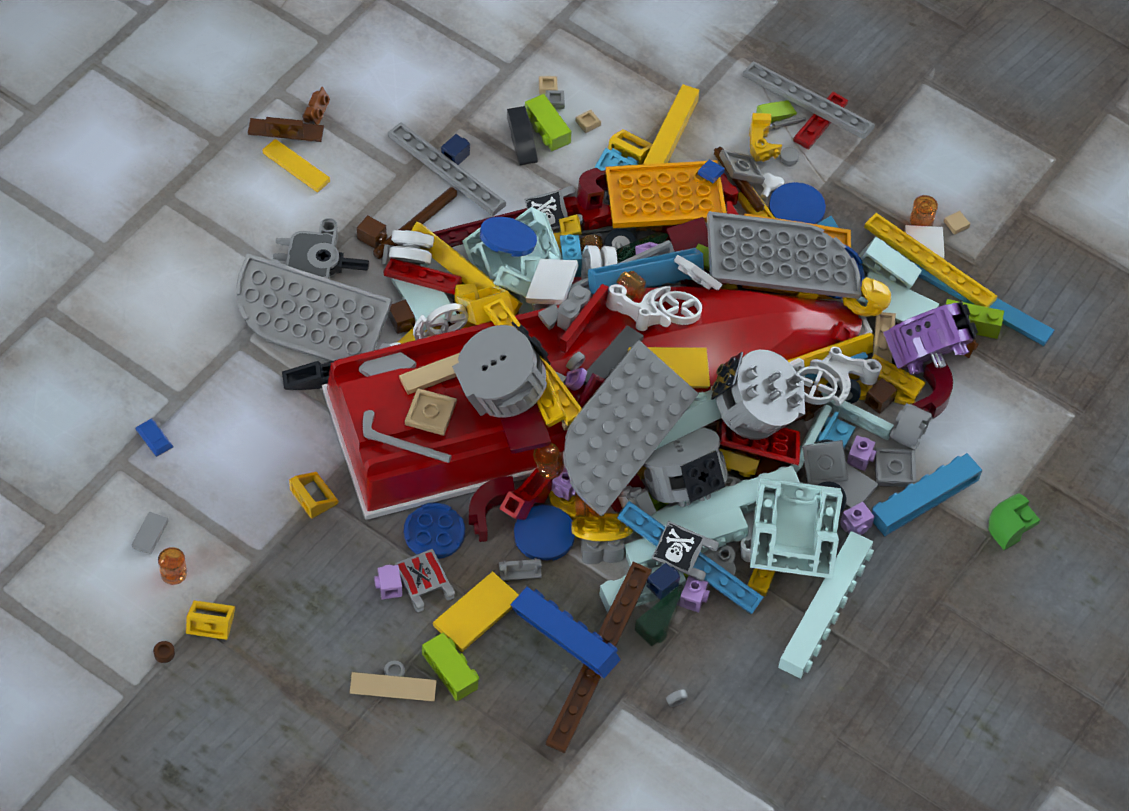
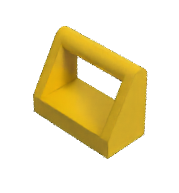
M622 129L609 139L608 149L612 150L614 148L622 153L621 156L625 158L628 156L638 161V165H642L651 149L652 143ZM623 138H626V139H628V140L634 142L635 144H637V145L643 147V149L641 150V149H639V148H637V147H635V146H633V145H631V144H629V143L623 141L622 139H623Z
M317 472L301 474L289 479L290 491L311 519L339 503ZM314 481L327 499L315 502L304 486Z
M194 600L187 614L186 634L227 640L230 634L235 606ZM197 609L227 613V615L222 617L196 612Z

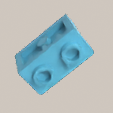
M605 148L595 168L604 171L605 167L638 165V161L629 156L627 158L621 156L622 153L614 148L612 150Z
M560 235L562 260H577L579 266L575 277H581L582 254L579 235Z
M835 411L832 417L829 416L824 424L825 430L819 432L815 442L825 439L832 441L843 440V447L845 449L855 431V427L839 420V413Z

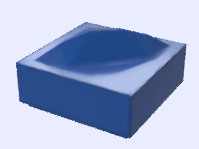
M709 159L698 170V175L714 183L724 173L725 168Z

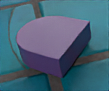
M584 368L568 371L565 380L566 386L573 391L578 390L584 384L587 371Z

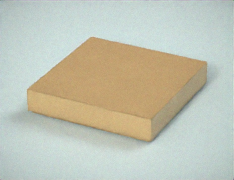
M418 388L405 419V425L445 435L457 399Z

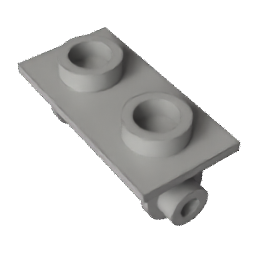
M534 558L533 560L507 562L504 560L499 562L500 578L503 581L542 578L540 559Z

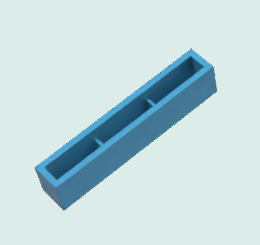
M696 248L589 269V290L594 295L602 284L609 288L611 285L618 284L629 290L650 286L660 287L662 284H675L684 279L692 280L689 275L677 269L679 265L675 263L674 259L679 255L704 271L703 253Z
M968 453L955 457L948 465H941L931 475H924L919 482L909 484L902 492L894 493L887 501L874 505L872 508L874 525L884 537L979 481L982 469Z

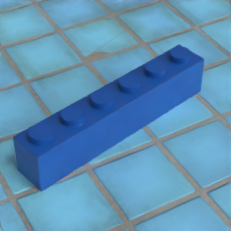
M526 587L510 604L515 613L595 673L605 678L620 661L616 653L618 651L617 648L610 642L604 643L602 637L596 632L590 633L587 626L581 621L575 622L572 615L566 610L560 611L558 605L552 600L546 601L543 594L537 589L533 591Z

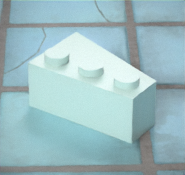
M877 237L859 254L863 262L864 272L867 273L866 276L872 271L908 289L913 286L922 271L915 263L910 262L898 251H895Z

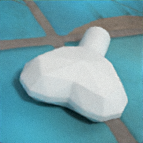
M768 172L763 173L765 180L761 184L764 190L760 197L764 200L768 198L771 191H775L778 187L784 185L783 178L773 176Z

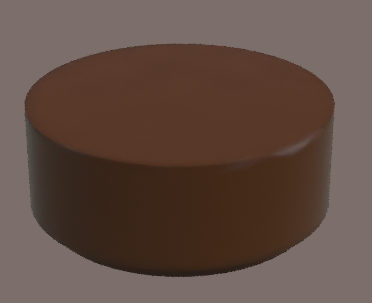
M168 641L158 642L153 649L154 657L160 663L170 662L175 656L173 644Z

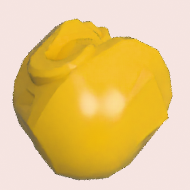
M868 277L862 280L861 296L868 300L866 306H862L856 298L842 297L844 306H847L853 313L865 317L881 314L883 310L888 308L891 302V292L888 286Z

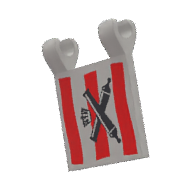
M433 549L395 563V565L399 566L400 577L417 613L424 611V602L420 596L442 588L446 600L454 599L455 591L450 585Z

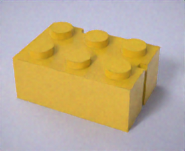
M494 285L477 290L479 296L477 300L474 292L457 296L458 303L463 305L468 313V321L474 325L491 321L484 311V306L502 298L514 314L508 291Z

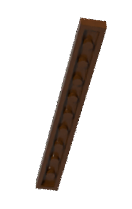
M632 562L598 633L604 643L610 642L615 647L617 646L647 583L648 576L652 573V569ZM583 664L546 741L547 746L562 753H566L601 679L600 675L585 664Z

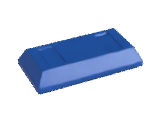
M152 418L135 428L156 457L173 448L171 442Z

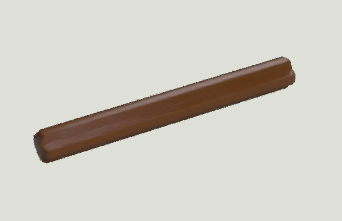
M722 147L715 148V157L718 159V161L721 163V165L725 168L726 172L728 173L723 161L719 156L721 150L724 149ZM732 178L756 212L763 211L765 205L748 181Z

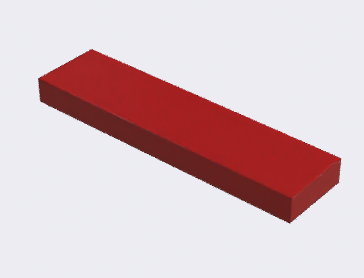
M832 92L827 98L843 108L848 104L846 98L835 92ZM813 114L794 136L793 141L809 150L832 122Z
M393 258L390 259L383 271L386 277L455 295L456 285H461L462 283L461 276Z
M600 285L560 338V350L566 353L607 300L608 286Z

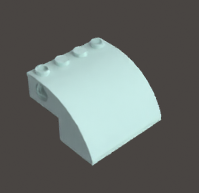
M530 207L515 219L529 226L537 236L534 251L526 256L562 260L560 249L546 213ZM480 228L463 240L469 261L492 280H495L500 266L520 274L521 256L512 257L510 253L502 251L497 253L488 248L480 238ZM508 291L511 295H513L515 298L519 300L518 294Z
M760 478L753 521L750 568L833 579L839 541L837 528L843 497L841 488Z

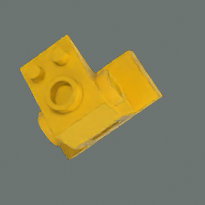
M752 114L749 128L750 154L756 162H764L771 157L776 159L781 153L782 144H771L763 138L768 136L771 114Z

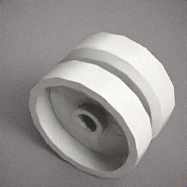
M409 230L392 231L391 240L403 246L390 247L389 258L422 264L431 263L432 254L421 248L433 247L434 236Z
M586 245L582 254L581 279L583 280L588 277L589 269L617 264L615 247L603 246L599 250L597 246Z

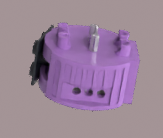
M959 301V303L943 305L907 319L883 332L897 368H908L910 375L924 372L922 368L924 362L933 360L936 368H938L937 363L940 368L946 366L943 355L955 351V355L969 353L966 345L974 342L978 331L974 322L970 323V311L967 304L963 305L962 301Z

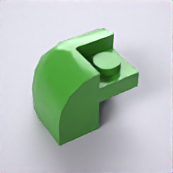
M1016 493L1000 502L992 510L988 520V530L1003 550L1020 542L1024 532L1040 523L1038 516L1028 506L1029 500L1020 493Z

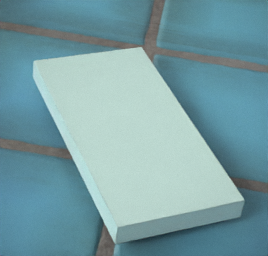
M427 263L419 265L429 268ZM391 278L402 299H406L416 322L421 315L427 318L435 309L451 304L442 291ZM445 314L438 317H443V319L446 320ZM425 324L423 327V331L427 330Z
M872 271L867 276L888 286L891 292V302L888 308L882 312L896 313L895 322L897 323L939 307V303ZM862 296L857 299L862 306H866L868 300Z

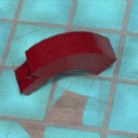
M593 168L581 174L576 198L580 206L585 210L602 208L604 191L608 190L605 170L600 171L598 168Z
M934 362L926 365L923 377L931 386L933 393L911 404L931 413L933 419L945 410L953 389V376L947 363L943 368H940L938 363V368H936Z
M513 476L492 479L480 486L472 496L469 505V525H474V534L479 536V542H486L488 539L487 513L493 507L503 503L508 491H515Z

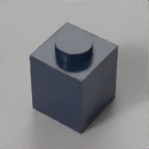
M455 134L441 146V153L459 165L470 155V143L467 139Z
M665 563L648 576L646 587L657 598L662 600L679 586V572L674 567H670Z

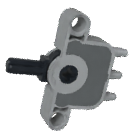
M325 218L321 221L319 232L298 231L291 238H276V244L289 246L288 254L274 253L273 259L286 261V266L327 279L334 277L337 273H342V269L363 271L369 269V260L344 258V253L337 250V222L332 218Z

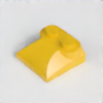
M722 445L720 451L724 456L727 471H731V469L737 470L740 475L745 477L755 475L761 455Z

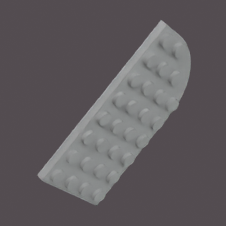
M708 212L707 230L710 276L718 282L856 299L861 297L860 274L854 257H850L845 250L846 246L836 237L832 238L824 233V229L800 222Z
M249 253L246 254L236 287L240 312L255 333L272 343L330 362L374 351L393 302L390 298Z
M640 340L635 342L576 415L565 436L563 461L571 480L570 484L578 496L600 516L604 515L699 395L697 391Z

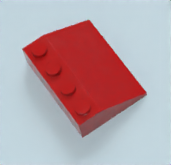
M721 418L717 429L720 445L799 465V431L782 428L767 438L752 440L735 433Z

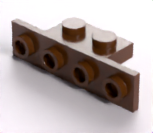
M266 117V119L250 118L248 135L322 142L324 125L303 123V120Z

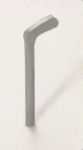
M368 410L364 412L363 435L365 438L377 440L447 463L450 462L451 455L376 432L372 429L374 411Z

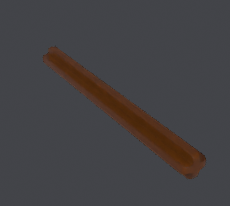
M453 187L448 188L399 230L411 231L416 222L424 224L457 196V190ZM392 235L373 250V255L377 259L383 257L384 245H398L391 240Z

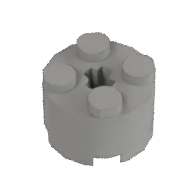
M906 403L903 410H900L896 418L898 423L896 427H893L889 437L915 450L920 444L918 439H921L928 428L932 414Z

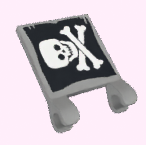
M568 186L561 190L524 200L527 210L533 207L542 213H546L553 231L560 229L559 219L568 217L563 198L575 196L576 193L574 186ZM577 214L581 225L583 223L582 216Z
M668 521L652 559L662 564L667 563L670 567H674L680 572L703 581L706 573L693 568L702 546L716 551L719 542Z

